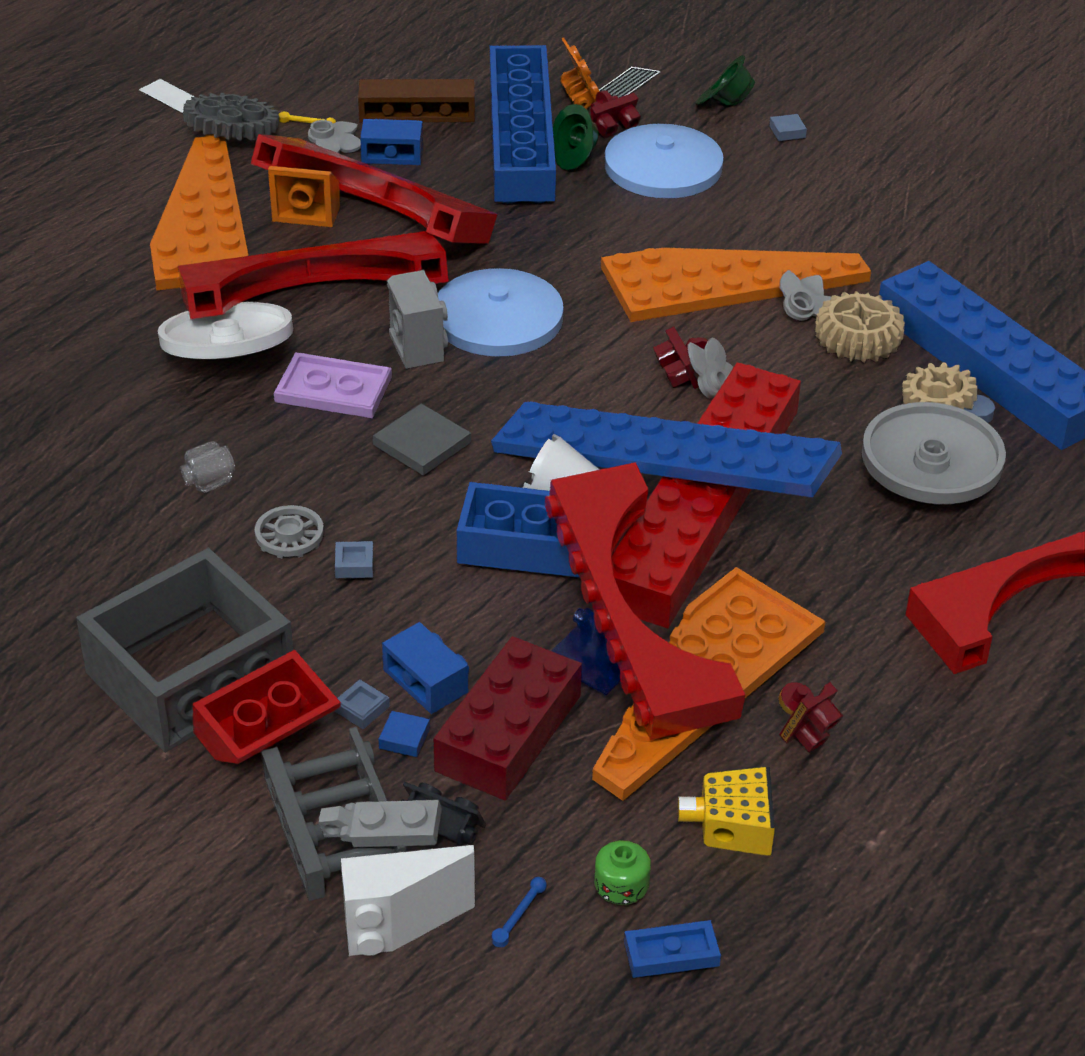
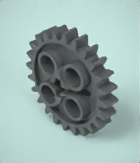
M209 93V96L200 94L199 98L191 97V100H186V104L183 107V122H186L188 127H194V131L203 130L204 135L212 133L215 138L221 136L228 140L234 138L242 140V137L253 140V137H258V134L271 135V132L276 133L279 115L278 110H274V106H267V102H258L257 98L247 99L246 95L239 96L236 94L226 95L221 93L220 96Z

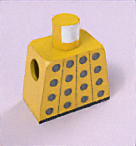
M770 767L706 774L703 778L702 797H678V822H702L703 843L708 847L759 855H771L775 825Z

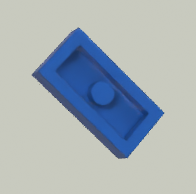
M711 920L625 931L624 944L633 978L720 966L721 954Z

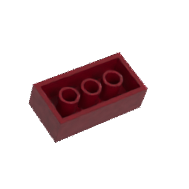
M512 636L433 738L434 771L506 801L580 698L582 663Z

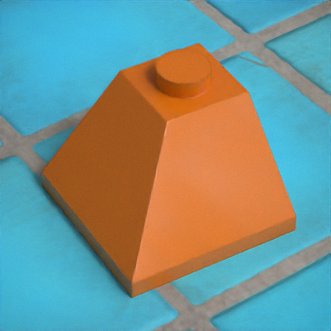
M269 166L268 175L273 222L333 227L340 209L339 181L331 172Z

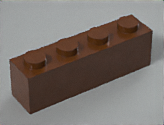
M359 79V123H363V119L475 122L474 79Z

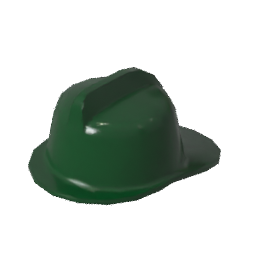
M741 55L724 70L718 80L697 99L695 104L699 105L710 97L728 106L741 103L755 85L753 77L743 65L745 56Z
M573 104L566 106L555 118L553 138L557 165L564 170L578 168L586 161L597 144L599 138L598 128L591 120L588 110L582 105Z

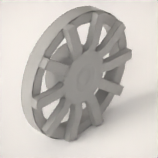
M296 505L273 508L264 513L255 525V538L261 550L277 555V558L283 559V556L303 557V554L319 547V543L324 535L323 522L320 516L311 509ZM304 516L310 520L303 523L300 518ZM278 518L275 524L269 523L271 519ZM313 525H316V526H317V529H318V530H306V529H308L309 527H311V526H313ZM263 527L274 531L272 533H261ZM304 536H306V537H313V538H312L311 540H309V539L305 538ZM273 538H275L274 540L270 541L269 543L265 540V539H273Z

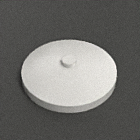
M241 302L229 309L224 315L190 319L188 311L177 314L160 325L158 336L162 350L171 355L193 359H225L256 353L282 343L293 333L291 313L284 307L261 302Z

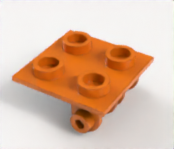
M562 38L575 68L564 72L561 75L560 83L574 104L582 105L587 109L591 106V103L596 102V94L600 91L595 82L592 81L590 77L591 72L585 60L581 58L576 46L570 47L566 40Z

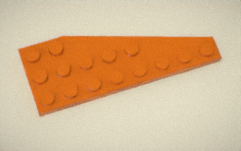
M208 134L203 137H195L150 243L156 291L181 288L178 266L249 256L226 139L224 137L215 138L214 134Z
M648 248L643 251L617 253L613 256L601 257V269L630 322L782 297L784 295L779 284L781 277L787 270L793 272L800 280L809 276L820 275L824 289L870 282L871 277L870 268L858 253Z
M735 567L688 604L683 613L682 621L678 627L674 628L670 635L669 643L699 657L731 663L746 694V698L824 633L826 621ZM632 705L631 708L628 707L620 728L615 736H611L593 767L592 780L624 801L713 725L650 740L644 725H638Z

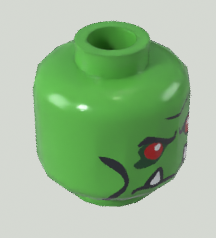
M621 840L608 843L602 847L595 860L594 885L598 894L606 901L618 905L632 904L643 898L650 882L651 860L647 851L639 844Z

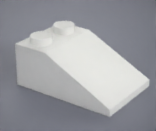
M473 845L341 858L349 956L375 955L381 952L394 951L475 907Z

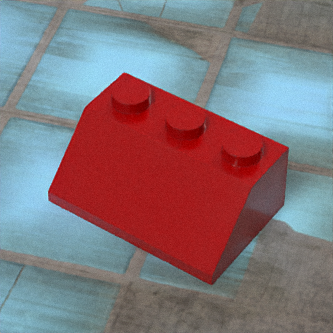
M294 649L193 703V733L215 760L239 764L340 708L341 702Z

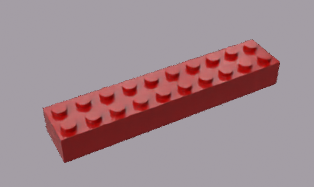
M737 362L697 424L721 425L727 428L752 429L758 432L785 434L798 411L801 381L783 374H776L755 368L752 365ZM662 477L647 500L645 514L630 526L611 557L613 574L618 589L627 605L640 620L665 628L670 627L750 493V488Z

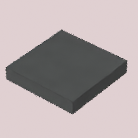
M422 403L373 435L374 446L423 476L471 443V432Z

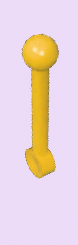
M280 112L278 114L279 122L282 123L295 121L312 124L317 120H325L294 116L288 112ZM332 117L326 119L327 121H330L332 123L336 122V120Z

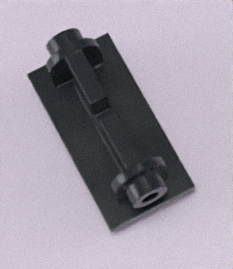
M404 782L403 786L408 792L409 798L408 800L402 799L401 801L439 800L442 811L438 836L460 845L465 843L472 844L478 832L474 825L486 827L487 824L478 811L479 807L473 802L462 797H456L455 801L441 796L442 792L427 783L420 782L417 787Z

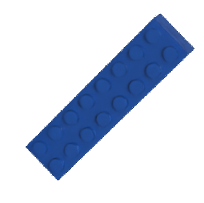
M546 45L490 46L494 202L514 203L516 201H533L544 203L546 201H555L556 164Z
M930 261L881 282L879 295H881L883 301L891 300L893 306L900 308V314L904 316V334L941 362L946 363L949 368L960 365V372L969 370L970 377H976V385L979 390L1060 450L1085 439L1084 369Z

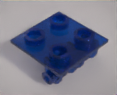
M579 608L573 616V622L577 623V626L551 651L581 662V682L607 695L620 682L621 671L617 663L610 661L607 652V639L605 634L599 633L596 628L593 610L590 608L584 610Z

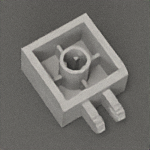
M424 270L391 276L387 280L390 310L389 335L405 369L443 362L444 347H448V338L443 327V321L447 320L448 314L445 302L438 299L435 283L429 281Z

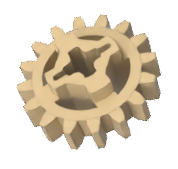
M944 362L940 367H935L932 363H929L926 369L917 367L916 374L908 373L907 381H903L904 404L933 402L961 409H972L973 401H977L976 377H970L969 370L960 372V365L947 368V364Z

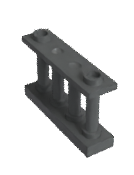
M357 727L349 728L350 750L293 765H291L290 761L283 763L277 747L261 751L264 780L309 901L325 897L324 879L330 878V873L342 870L341 858L412 851V846L358 847L328 856L324 852L317 854L315 847L318 846V841L333 837H324L319 824L314 825L312 821L305 822L303 816L307 815L308 810L364 795L367 796L369 802L387 801L373 767L375 759L369 741H362ZM355 766L360 780L303 795L301 791L294 792L292 787L297 780Z

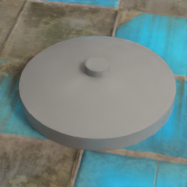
M933 402L907 403L881 412L868 424L862 444L863 462L868 472L877 482L900 496L932 504L961 503L986 494L1000 480L1006 458L1005 446L1001 437L985 420L964 409Z

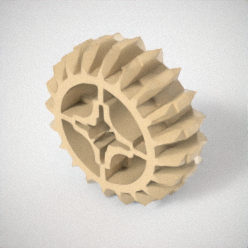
M855 291L854 294L850 295L843 292L841 297L834 295L830 300L824 301L823 306L819 308V313L816 316V338L820 340V346L827 347V353H837L838 358L847 357L850 358L851 362L854 359H859L863 363H865L866 359L877 362L879 357L888 358L890 353L897 351L904 337V316L900 314L899 307L893 306L891 300L883 301L881 295L874 297L870 296L869 292L859 294Z

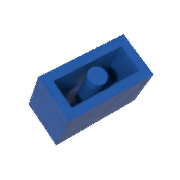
M363 119L360 137L361 162L365 164L421 165L423 122L419 120Z
M420 622L382 643L383 670L430 714L468 693L469 666L466 660L460 654H455L443 643L438 634L430 632Z

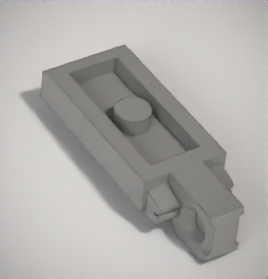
M439 800L356 802V804H346L345 808L341 806L321 808L318 823L324 837H341L342 841L352 842L353 847L435 845L437 843L442 808Z

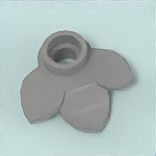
M317 120L310 125L308 139L318 146L336 153H340V151L351 153L361 149L360 139L353 135L358 128L356 123L345 121L332 123L327 120Z
M787 270L780 279V289L785 296L783 302L784 310L790 317L796 320L803 321L812 316H817L819 308L823 306V302L831 299L830 296H824L823 281L820 275L809 276L800 280L793 272Z
M712 337L707 341L705 349L691 342L687 344L690 362L693 369L699 374V388L709 399L715 397L733 369V366L726 362V353L723 346L717 339Z

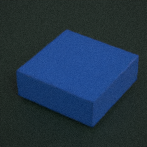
M391 711L379 737V749L418 757L430 730V719Z

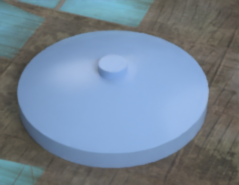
M647 124L629 128L613 137L605 150V170L608 176L620 187L643 196L680 198L695 195L713 186L722 174L723 153L719 145L706 134L685 126Z
M500 268L473 271L454 278L438 292L439 301H444L447 308L448 318L446 321H443V327L446 330L448 342L457 348L474 354L513 356L536 350L550 342L558 334L563 323V301L557 290L540 277L523 271Z

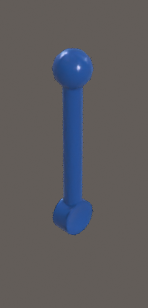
M534 877L531 880V889L505 925L492 932V943L494 946L505 947L509 943V933L536 895L546 890L547 883L543 877Z

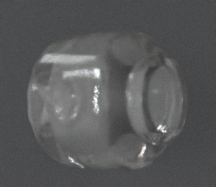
M210 441L187 450L184 454L185 465L180 466V471L186 485L194 484L195 488L202 493L230 483L232 472L236 471L233 458L227 446H220L215 441Z

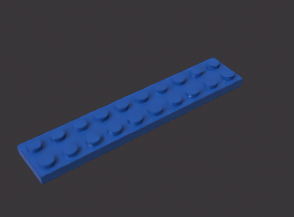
M524 402L491 440L494 452L536 458L548 439L552 440V435L555 434L596 467L610 468L636 462L640 472L644 474L813 497L842 455L840 442L824 440L822 438L790 436L789 434L758 432L752 429L743 430L727 428L721 425L695 424L689 421L680 422L657 417L648 418L626 413L617 414L601 412L595 409L586 410L570 408L564 405L539 404L537 402Z

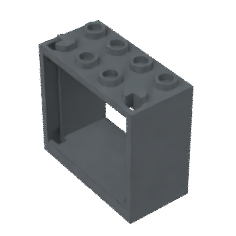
M209 547L76 617L86 673L164 753L195 736L193 733V703L293 651L291 622ZM212 610L240 635L235 640L159 682L131 656L135 652Z

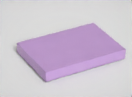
M295 352L274 392V400L277 403L373 418L392 378V368Z

